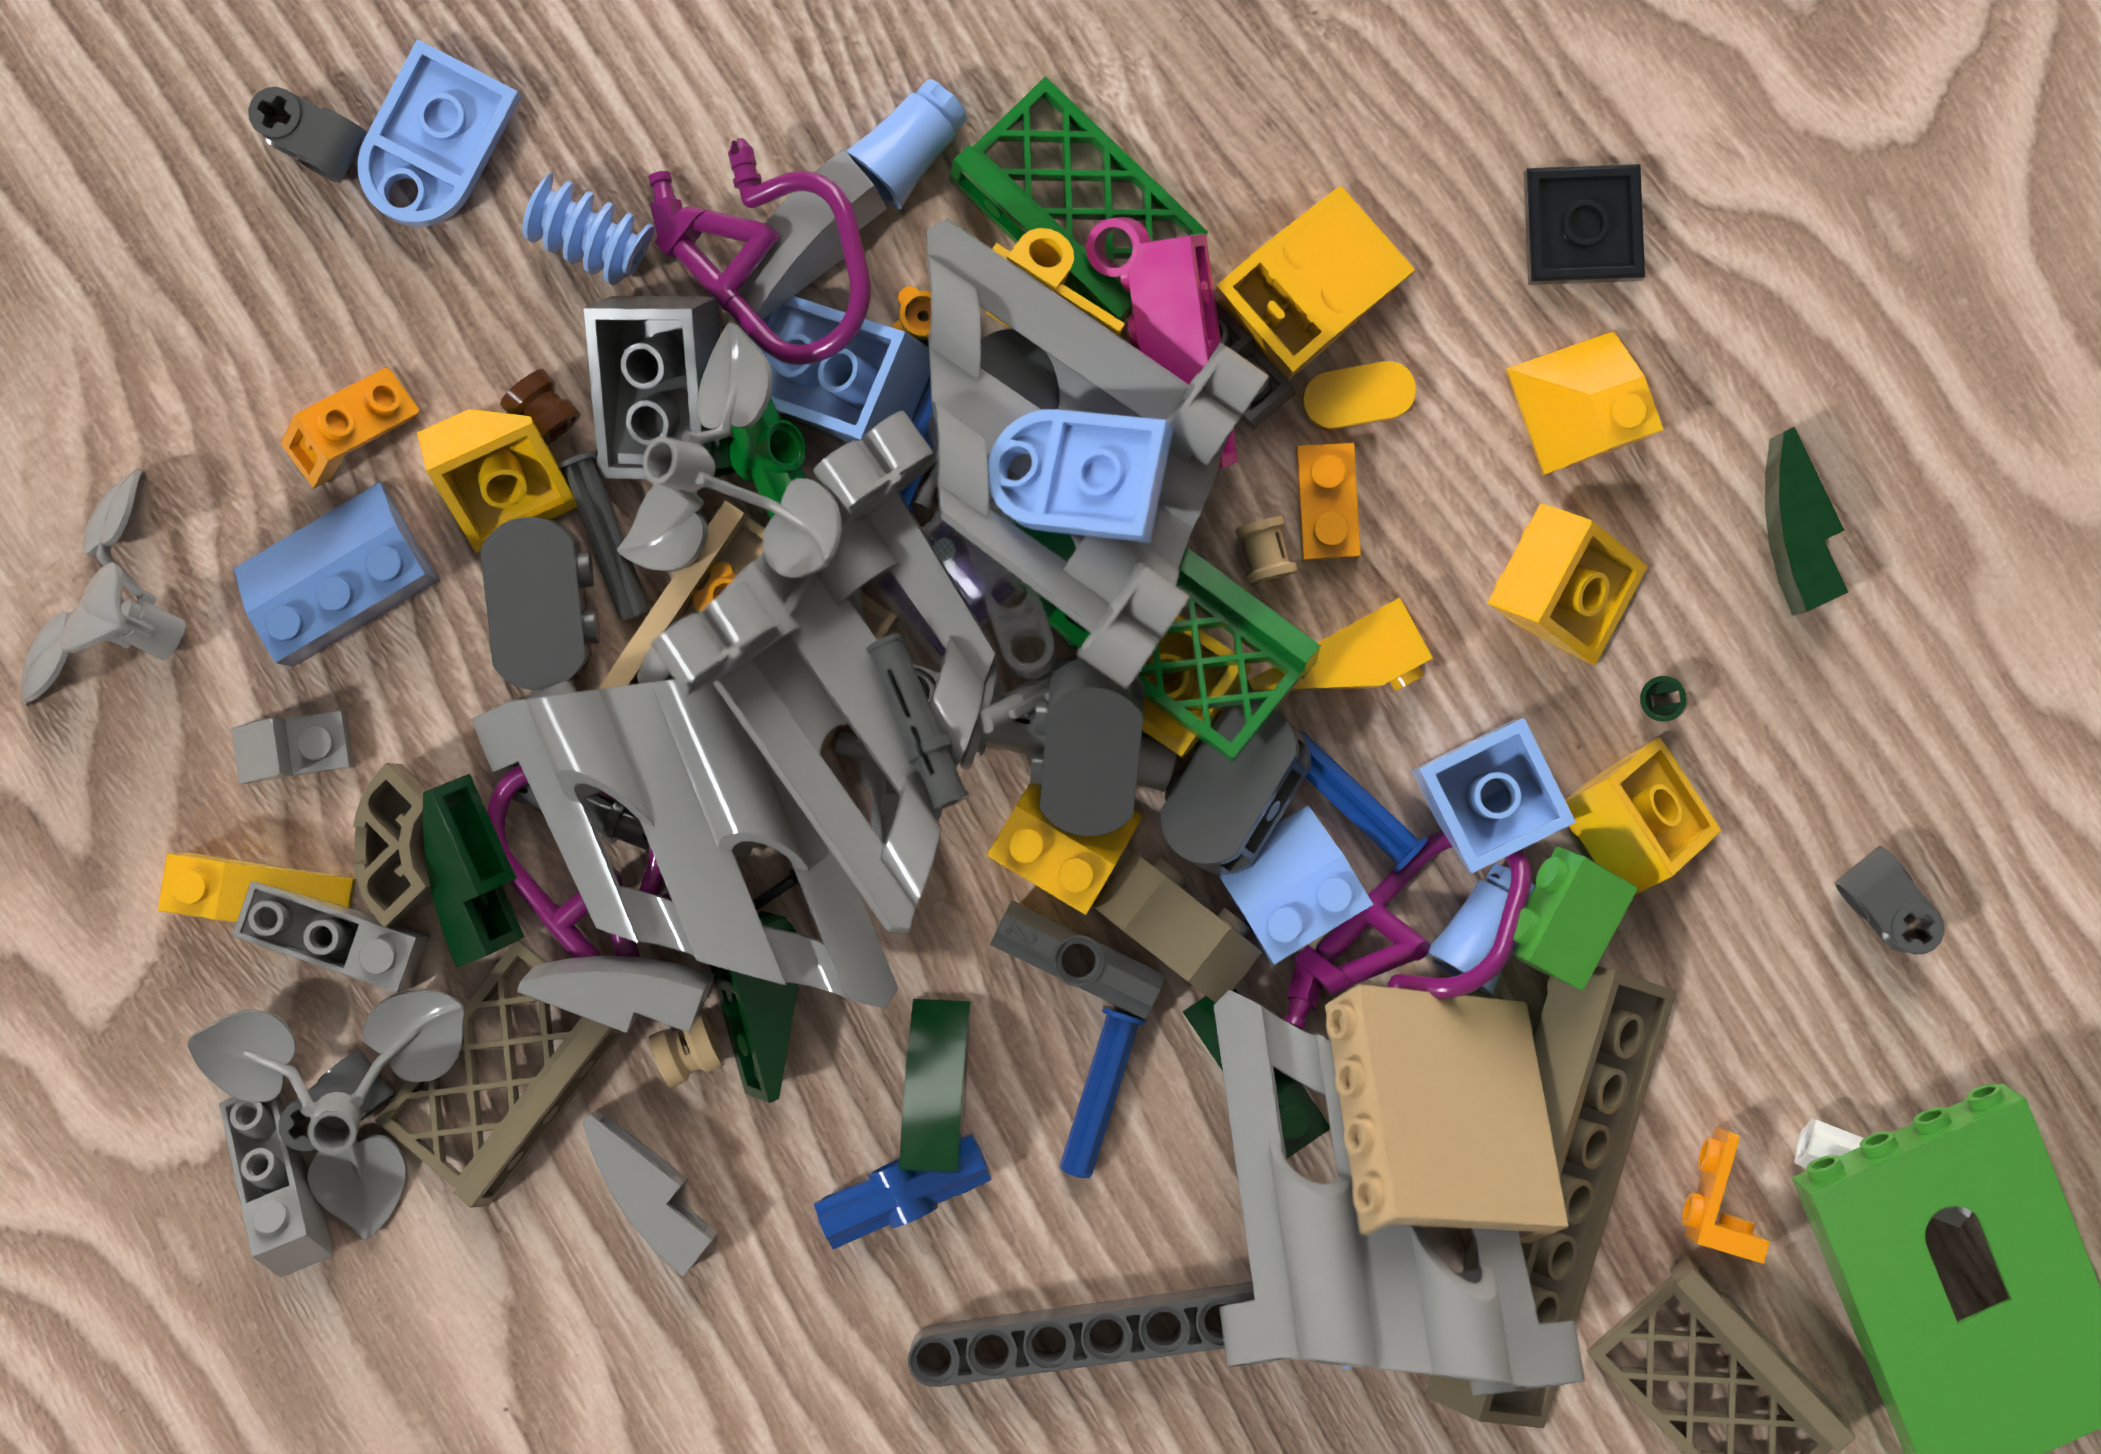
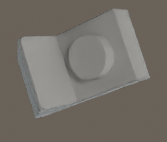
M340 710L288 719L269 718L231 728L239 784L355 767L347 711Z

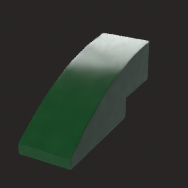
M1790 428L1772 437L1769 441L1765 470V515L1769 547L1778 582L1791 614L1794 616L1848 593V590L1824 542L1825 539L1844 531V528L1796 428Z
M470 773L423 792V837L432 898L443 935L456 968L525 938L502 885L517 878Z
M913 999L900 1140L899 1169L902 1171L960 1174L963 1117H965L970 1001Z

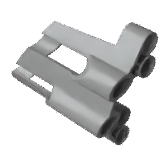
M946 219L926 229L927 270L929 272L931 294L930 332L928 333L932 418L933 422L937 425L938 437L937 484L941 519L1091 632L1076 655L1127 689L1190 597L1176 587L1179 576L1178 569L1192 530L1211 490L1220 463V457L1229 434L1260 391L1269 375L1220 342L1200 374H1197L1189 385L957 224ZM979 306L1047 353L1058 380L1059 405L1057 410L1167 420L1173 427L1150 543L1071 534L1076 551L1067 562L989 508L987 459L989 460L996 440L1015 420L1041 409L980 368L981 328ZM1021 454L1015 457L1010 462L1007 473L1017 480L1025 477L1032 466L1031 455Z
M899 411L889 416L872 428L859 441H851L838 448L813 469L822 485L834 496L841 516L839 545L827 567L811 576L793 579L776 573L768 564L763 552L755 562L752 561L725 590L701 612L689 615L678 621L651 643L653 649L686 695L698 691L711 683L714 684L887 931L908 933L910 930L915 907L925 886L936 852L940 834L939 819L942 809L933 810L932 801L916 763L909 764L905 751L909 749V746L893 708L889 703L888 696L873 660L866 650L867 646L877 641L865 621L862 607V587L878 575L889 570L946 649L941 672L929 705L941 733L949 734L953 746L948 750L956 768L970 740L982 702L984 683L995 656L994 646L900 494L901 490L930 469L938 460L905 411ZM848 724L900 797L896 816L885 845L882 844L820 755L825 737L832 729L839 725Z
M571 679L533 693L521 700L510 701L471 719L492 773L517 762L520 763L597 929L635 942L651 943L694 955L696 961L783 985H786L785 983L806 985L832 992L849 1001L881 1008L888 1006L897 992L898 986L859 890L713 683L689 695L684 693L675 679L577 692ZM603 791L624 805L640 820L671 899L619 886L584 799L585 797ZM740 842L765 844L777 849L789 858L823 941L783 929L762 926L732 852L736 844Z
M1228 990L1214 1005L1255 1300L1219 1307L1227 1367L1295 1359L1341 1366L1420 1373L1470 1381L1472 1396L1585 1382L1575 1321L1539 1324L1518 1231L1471 1228L1478 1269L1461 1273H1454L1441 1260L1431 1247L1422 1226L1389 1224L1369 1235L1360 1233L1358 1213L1353 1201L1354 1188L1349 1156L1344 1143L1345 1130L1340 1098L1335 1086L1336 1072L1331 1041L1318 1034L1316 1036L1309 1034L1272 1014L1260 1004ZM1273 1068L1326 1097L1338 1176L1333 1183L1320 1184L1312 1182L1299 1175L1287 1163Z

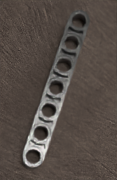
M1253 1282L932 1324L922 1328L915 1335L909 1350L908 1366L912 1376L919 1383L930 1387H941L1224 1349L1223 1331L1208 1327L1205 1323V1315L1212 1306L1217 1304L1231 1305L1255 1300ZM1159 1312H1170L1179 1319V1326L1171 1336L1165 1338L1156 1337L1147 1329L1150 1318ZM1108 1319L1117 1322L1122 1328L1120 1338L1110 1345L1096 1343L1091 1338L1090 1331L1098 1321ZM1045 1327H1054L1062 1332L1066 1341L1058 1351L1045 1353L1034 1345L1033 1337L1035 1333ZM997 1335L1007 1343L1008 1351L998 1360H987L977 1352V1342L984 1336ZM931 1342L940 1343L949 1350L951 1359L943 1367L931 1368L921 1360L919 1355L920 1349Z

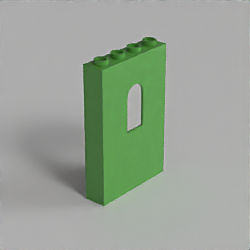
M2003 1083L2000 1085L1987 1084L1971 1090L1966 1095L1967 1099L1948 1108L1938 1107L1923 1111L1914 1117L1912 1124L1894 1132L1882 1131L1869 1135L1860 1142V1147L1840 1156L1827 1155L1820 1157L1807 1165V1171L1791 1177L1904 1454H2045L2101 1429V1287L2027 1099ZM1951 1206L1967 1208L1977 1217L2009 1299L1959 1321L1955 1318L1925 1241L1926 1228L1931 1218L1940 1210Z

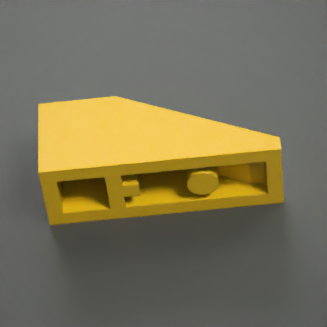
M1398 598L1317 642L1320 645L1317 663L1303 680L1300 679L1291 691L1378 688L1389 682L1394 691H1397L1423 677L1425 674L1420 665L1433 659L1402 600ZM1273 666L1247 681L1248 691L1253 693L1274 690L1285 674Z
M189 852L167 853L157 911L237 922L251 881L351 909L356 878Z

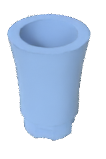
M928 79L916 93H910L869 134L845 151L875 185L883 202L900 210L922 176L943 150L956 138L955 132L968 119L965 114L967 111L960 101L940 83Z
M1494 863L1484 880H1478L1467 900L1447 927L1431 943L1430 950L1425 957L1452 977L1461 975L1477 966L1491 950L1510 888V868ZM1531 883V888H1530L1529 897H1530V895H1531V893H1532V891H1533V889H1534V887H1535V885L1532 884V883ZM1502 970L1491 981L1476 991L1492 996Z

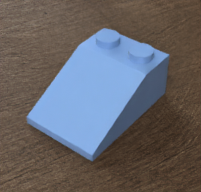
M793 296L764 318L763 321L780 339L791 344L803 345L817 341L830 334L839 325L845 312ZM867 319L864 320L854 339L843 350L827 359L806 365H793L781 362L767 354L751 338L763 352L771 367L773 377L771 398L778 414L847 443L855 440L859 441L872 428L899 411H905L911 420L930 376L929 348L904 331Z

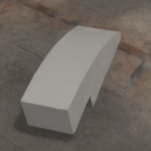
M844 149L815 171V173L826 176L835 182L847 195L854 209L859 230L887 209L875 185ZM805 191L793 192L766 221L781 237L738 290L742 298L762 320L844 259L834 214L829 205L814 193Z
M610 955L578 957L535 965L520 981L517 992L625 1033L631 1028L639 1014L689 1033L700 1017L715 974L679 963L645 957Z
M598 1108L582 1124L593 1157L609 1191L629 1222L649 1246L684 1277L717 1235L718 1231L674 1197L688 1178Z

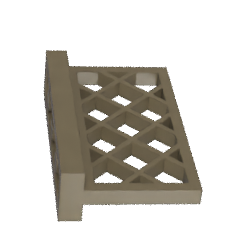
M522 940L510 946L464 1006V1045L461 1046L459 1053L464 1052L467 1086L440 1089L439 1078L428 1081V1091L418 1092L425 1082L406 1081L375 1120L456 1189L453 1194L470 1208L490 1206L624 1033L585 1017H581L571 1031L553 1033L550 1004L529 996L510 998L508 975L520 959L524 960L532 968L535 965L548 963ZM498 989L499 1000L489 1001ZM539 1002L542 1035L514 1038L511 1005ZM500 1007L502 1040L475 1043L473 1026L475 1017L482 1009ZM564 1039L561 1045L554 1052L553 1041ZM542 1042L543 1068L536 1077L517 1079L515 1046ZM503 1047L506 1081L479 1084L476 1051ZM529 1085L519 1097L518 1086ZM507 1088L509 1112L500 1123L482 1125L479 1091ZM468 1093L471 1126L443 1129L441 1096ZM429 1097L432 1131L413 1133L397 1118L411 1100ZM494 1130L484 1143L483 1131ZM471 1133L473 1158L460 1173L446 1161L444 1136ZM432 1138L433 1149L421 1139Z
M1689 1254L1685 1255L1671 1268L1672 1275L1588 1349L1589 1355L1684 1454H1764L1734 1452L1735 1424L1768 1426L1767 1454H1775L1776 1426L1800 1427L1814 1440L1800 1454H1827L1833 1448L1839 1453L1856 1438L1847 1418ZM1674 1295L1689 1310L1688 1331L1655 1330L1656 1310ZM1647 1319V1329H1636ZM1697 1320L1709 1332H1696ZM1623 1339L1647 1340L1646 1369L1620 1367L1608 1352ZM1654 1342H1688L1687 1371L1654 1369ZM1696 1343L1722 1344L1729 1352L1728 1373L1695 1371ZM1737 1361L1749 1374L1737 1373ZM1633 1379L1645 1380V1392ZM1653 1380L1687 1382L1686 1410L1661 1409L1653 1401ZM1695 1382L1728 1384L1727 1412L1695 1411ZM1736 1384L1762 1386L1769 1393L1768 1414L1735 1413ZM1777 1403L1789 1415H1777ZM1673 1421H1684L1685 1433ZM1693 1422L1726 1424V1450H1700L1693 1443Z

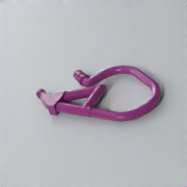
M737 138V141L732 140L728 156L731 170L735 176L733 185L739 189L741 200L747 208H756L787 194L805 191L821 197L831 208L836 220L850 280L849 304L843 319L830 334L817 341L797 345L780 339L749 306L738 291L780 239V234L764 222L693 206L683 208L681 200L676 199L671 187L672 178L669 171H658L648 176L650 186L653 187L654 202L650 203L657 233V239L654 243L665 255L678 258L710 295L717 297L720 306L731 314L767 354L787 364H812L834 356L854 339L862 327L868 312L871 284L854 209L847 195L835 182L826 176L811 171L788 172L762 182L761 175L756 170L757 163L753 148L744 138ZM703 232L747 242L723 273L695 244Z
M519 764L499 781L491 795L487 808L489 818L517 878L509 883L535 911L540 921L573 958L601 956L575 925L588 913L580 892H576L559 907L522 867L508 846L505 835V820L508 808L515 793L528 783ZM603 791L598 792L600 795L616 800ZM649 844V857L639 890L658 895L663 877ZM613 868L619 886H623L621 875ZM664 893L662 895L663 897L671 899L670 894ZM611 934L616 956L640 957L635 941Z
M1442 830L1427 837V843L1398 873L1393 869L1374 890L1372 889L1367 894L1373 903L1372 906L1337 926L1315 950L1307 945L1294 958L1297 964L1286 996L1290 1002L1288 1015L1284 1017V1021L1304 1031L1306 1027L1305 1019L1310 1009H1316L1322 987L1333 995L1353 987L1357 983L1415 960L1419 961L1428 954L1430 942L1393 915L1386 907L1427 862L1437 854L1452 848L1451 843ZM1521 849L1505 857L1511 871L1510 888L1493 946L1487 956L1477 966L1461 975L1449 978L1395 974L1388 981L1387 987L1427 991L1436 998L1445 999L1469 994L1491 981L1503 969L1513 952L1516 943L1513 939L1521 909L1526 907L1532 876L1530 863L1525 851ZM1369 925L1394 943V945L1339 967L1332 965Z

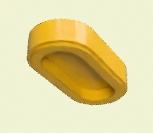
M1392 361L1323 372L1315 376L1305 388L1302 396V408L1308 421L1323 430H1338L1393 420L1402 416L1413 404L1416 396V383L1413 375L1406 367Z

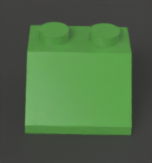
M1556 846L1552 856L1540 867L1536 877V885L1527 900L1526 907L1521 909L1513 939L1516 943L1511 956L1525 965L1583 992L1635 896L1638 887L1590 859Z

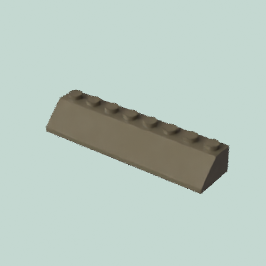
M1596 966L1583 992L1550 976L1547 984L1548 994L1541 1017L1532 1033L1569 1226L1533 1243H1521L1539 1324L1575 1321L1576 1325L1677 992L1676 990L1600 966ZM1473 1239L1464 1255L1463 1272L1478 1269ZM1430 1375L1425 1397L1479 1422L1544 1428L1557 1386L1472 1396L1470 1381Z

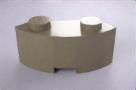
M386 763L374 776L360 800L353 827H356L354 838L355 863H352L354 875L365 903L384 928L401 925L432 895L425 860L422 825L423 792L427 791V789L403 764Z
M1134 852L1093 904V907L1192 986L1217 1003L1228 990H1234L1263 953L1244 938L1251 928L1226 908H1223L1218 916H1216L1181 888L1187 878L1161 857L1152 866Z

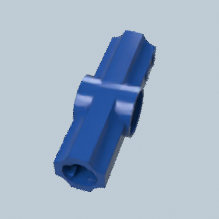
M973 1133L962 1137L960 1174L902 1171L899 1169L898 1159L868 1174V1179L824 1196L814 1203V1207L826 1239L829 1241L832 1249H836L888 1225L891 1228H896L915 1221L936 1210L938 1203L954 1196L962 1195L980 1185L982 1186L984 1183L991 1181L992 1177L982 1151Z

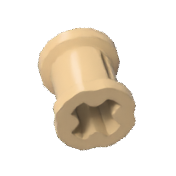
M1283 516L1252 522L1235 530L1237 539L1243 540L1251 569V573L1247 576L1249 585L1276 580L1298 572L1297 564L1289 560L1281 531L1285 525Z

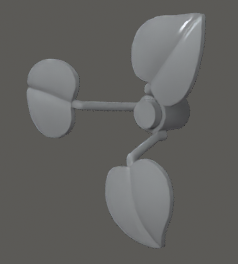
M727 323L712 351L697 395L699 421L704 427L713 430L700 433L685 431L682 435V441L661 436L654 439L648 445L643 457V470L646 478L651 483H654V485L642 501L632 528L617 548V552L639 566L656 571L672 572L690 566L701 553L707 538L706 522L698 512L703 506V500L696 495V491L708 487L773 512L775 515L768 522L763 536L765 558L776 573L793 579L805 578L827 567L839 545L841 516L832 493L819 482L810 479H795L787 486L780 504L765 496L714 478V460L708 451L700 446L703 443L727 438L731 433L732 425L743 429L754 425L762 416L771 397L773 377L768 360L738 325Z
M135 469L131 474L116 483L99 501L88 520L83 537V553L90 557L96 554L97 559L104 567L90 580L84 591L83 598L73 612L69 614L63 611L51 618L33 640L25 659L21 680V703L26 706H30V702L41 696L54 683L66 662L68 653L78 652L102 641L116 643L126 649L132 645L161 660H165L171 656L182 639L185 621L155 606L157 597L145 591L114 561L111 555L112 545L121 537L131 515L139 478L145 474L141 469ZM122 584L137 598L136 602L127 599L121 605Z
M409 990L382 1000L372 1009L363 1027L364 1041L370 1048L381 1055L374 1060L357 1090L351 1096L342 1092H331L322 1096L317 1102L312 1100L298 1070L288 1065L296 1050L295 1037L287 1024L274 1014L261 1010L235 1012L194 1033L189 1038L187 1045L192 1058L204 1075L225 1093L242 1101L254 1103L271 1101L280 1093L284 1076L290 1079L302 1104L301 1113L311 1118L308 1127V1138L312 1146L318 1150L308 1168L307 1179L311 1193L326 1211L345 1222L361 1238L367 1240L382 1227L394 1211L404 1187L406 1163L400 1148L384 1135H370L357 1141L356 1135L361 1119L360 1106L363 1104L365 1096L380 1071L388 1062L393 1072L406 1081L428 1082L445 1074L459 1056L463 1039L465 1008L458 999L433 990Z

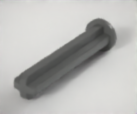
M597 450L566 459L558 463V467L561 471H565L618 617L621 620L628 621L649 612V605L633 562L617 552V548L624 538L603 481L599 477V471L595 462Z

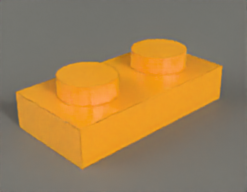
M1354 443L1297 446L1296 466L1302 561L1359 558L1361 552Z

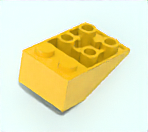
M1340 185L1256 250L1216 285L1214 293L1216 302L1253 338L1256 348L1290 381L1415 272V269Z

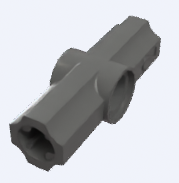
M1014 900L1010 901L990 943L991 946L1059 978L1067 985L1078 987L1145 1020L1167 974L1095 940L1090 935L1080 933ZM1072 944H1084L1092 949L1094 953V965L1090 971L1083 975L1070 974L1062 965V954Z

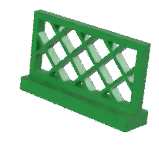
M1046 76L973 147L968 145L953 160L949 180L1016 244L1024 234L1037 228L1051 229L1062 234L1070 242L1074 250V261L1064 285L1123 323L1133 311L1131 294L1124 290L1122 284L1115 277L1105 276L1092 267L1086 254V247L1081 246L1073 238L1072 220H1106L1126 217L1136 221H1143V226L1147 230L1151 242L1153 241L1152 221H1173L1188 236L1206 234L1207 236L1209 233ZM1045 98L1061 114V131L1030 130L1029 111ZM1022 119V130H1011ZM1070 123H1071L1078 131H1070ZM998 142H1022L1023 169L1000 168L986 153ZM1030 142L1062 143L1063 169H1031ZM1070 143H1092L1102 153V170H1071ZM1110 162L1119 170H1111ZM1014 180H1023V189ZM1031 181H1063L1064 208H1042L1032 199ZM1071 181L1102 182L1103 209L1072 208ZM1111 182H1132L1142 191L1143 209H1112ZM1151 201L1160 209H1152ZM1054 219H1064V228ZM1112 230L1105 241L1107 257L1112 263H1114L1113 259H1130L1133 248L1113 247Z
M1186 547L1178 569L1179 576L1176 587L1190 596L1187 600L1189 620L1172 622L1165 634L1191 631L1195 659L1161 663L1159 646L1157 644L1152 651L1154 664L1143 665L1137 675L1145 686V698L1233 763L1300 679L1303 680L1317 663L1320 645ZM1057 608L1048 619V625L1081 648L1091 632L1080 630L1067 620L1070 616ZM1195 608H1197L1199 611L1205 614L1208 618L1197 619ZM1222 627L1233 635L1236 654L1202 658L1198 630ZM1242 643L1255 652L1243 653ZM1268 661L1285 674L1274 690L1248 693L1245 664ZM1237 665L1241 694L1207 698L1203 669ZM1196 670L1200 699L1175 701L1164 692L1162 674ZM1155 675L1157 687L1143 676ZM1263 702L1252 716L1250 704ZM1243 705L1245 726L1234 740L1229 742L1211 728L1209 708ZM1201 709L1203 721L1189 711Z

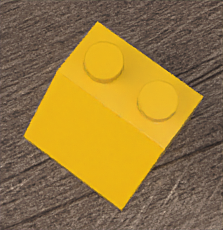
M1540 503L1531 522L1524 529L1522 538L1508 565L1498 578L1495 589L1487 604L1520 628L1576 658L1596 666L1648 566L1593 520Z
M1660 736L1650 740L1604 770L1565 799L1576 822L1569 826L1571 831L1580 838L1595 863L1638 887L1636 894L1674 876L1722 831Z
M1029 783L986 856L1086 915L1117 864L1143 815L1134 810L1133 817L1125 825L1107 834L1098 836L1072 834L1058 828L1044 816L1040 810L1041 785Z

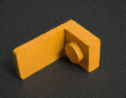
M383 368L294 414L280 444L314 489L333 478L344 455L411 421L418 414L419 408L389 368Z
M1716 1127L1713 1138L1706 1137L1699 1152L1697 1167L1698 1170L1703 1172L1697 1193L1691 1192L1683 1207L1681 1223L1683 1226H1686L1684 1236L1698 1245L1764 1264L1770 1241L1753 1232L1756 1223L1727 1213H1721L1719 1222L1716 1221L1740 1139V1135L1727 1129Z

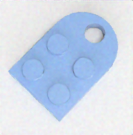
M417 39L364 138L359 151L358 177L366 197L385 216L407 226H431L449 219L468 200L522 96L517 90ZM401 179H412L418 186L416 200L404 208L393 206L389 198L390 189L393 184Z
M1055 409L1038 410L1028 413L1011 423L1001 433L992 448L988 460L990 493L995 503L1003 512L1020 525L1030 529L1150 543L1173 427L1167 420ZM1021 454H1030L1032 466L1028 474L1019 480H1009L1007 470L1010 462Z

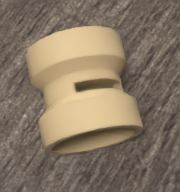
M704 1013L700 1014V1017L689 1033L680 1029L674 1032L664 1029L649 1036L650 1047L658 1069L670 1088L688 1081L690 1074L703 1070L708 1073L725 1065L716 1034Z

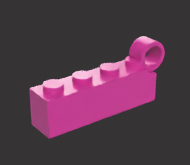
M1122 217L1099 222L1092 228L1087 237L1086 254L1092 267L1099 273L1109 277L1120 276L1124 290L1131 294L1133 316H1130L1128 321L1131 345L1190 385L1195 376L1200 374L1221 342L1206 234L1151 242L1147 230L1134 219ZM1115 228L1124 230L1131 238L1133 245L1132 255L1123 266L1112 263L1105 252L1106 238ZM1234 429L1229 434L1220 457L1218 469L1238 462Z

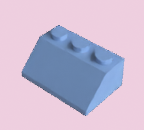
M382 482L375 484L233 568L246 615L275 663L292 667L440 580Z

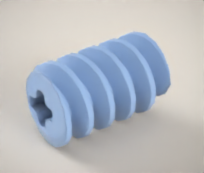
M553 172L548 174L538 185L527 204L522 225L523 237L532 243L542 239L543 248L550 253L559 252L563 248V258L571 264L578 263L583 259L584 270L592 275L599 273L603 269L604 280L610 285L618 284L625 277L631 276L640 265L648 250L655 227L648 223L636 235L632 233L633 214L628 212L615 224L612 222L614 204L607 202L596 214L592 212L593 193L590 191L586 192L576 203L572 201L574 183L568 180L555 192L551 190L554 179Z

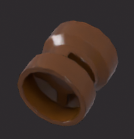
M538 369L516 383L503 396L500 405L507 414L531 416L546 445H549L566 433L576 423L581 414L569 399H561L557 394L553 395L556 383L544 369Z

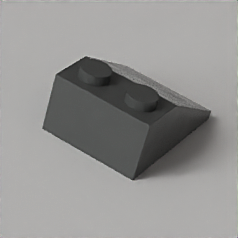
M610 296L584 308L600 478L647 479L643 470V457L648 445L654 439L664 436L682 441V435L685 431L700 433L713 430L704 427L699 421L697 395L705 368L720 337L717 297ZM713 441L700 444L711 456Z

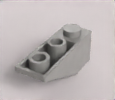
M251 881L232 934L233 937L396 993L412 989L430 938V934L404 925L384 928L374 915L256 881Z
M278 1094L276 1098L267 1102L254 1103L231 1098L219 1103L252 1257L279 1277L333 1257L334 1253L324 1210L316 1201L309 1188L307 1179L308 1167L301 1151L291 1149L283 1142L279 1134L278 1122L281 1113L285 1109L280 1095Z

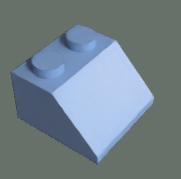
M1525 718L1512 720L1411 770L1436 822L1470 874L1576 823Z
M1308 805L1277 823L1251 867L1235 874L1217 875L1244 921L1251 928L1250 931L1268 961L1272 964H1276L1373 905L1345 856Z

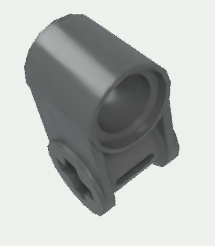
M268 87L257 92L248 108L249 120L253 128L262 135L270 146L296 159L315 173L339 184L342 183L367 135L364 129L340 114L326 108H320L279 87ZM288 113L291 117L286 125L277 122L273 126L270 122L274 114L283 117Z
M1879 845L1834 882L1835 887L1845 901L1857 914L1868 922L1883 942L1892 950L1916 955L1927 954L1936 949L1941 943L1945 932L1942 917L1916 887L1902 864L1884 847ZM1905 917L1919 918L1920 922L1915 927V931L1919 935L1917 939L1903 937L1902 934L1908 928L1903 920Z
M360 1049L355 1050L330 1068L318 1079L319 1082L308 1089L312 1100L317 1102L322 1096L331 1092H342L351 1096L355 1093L371 1067V1062ZM380 1074L360 1106V1122L395 1095ZM297 1098L281 1113L278 1122L279 1134L283 1142L291 1149L301 1152L312 1151L315 1148L310 1143L308 1134H304L301 1126L306 1122V1118L301 1113L302 1104L299 1098Z

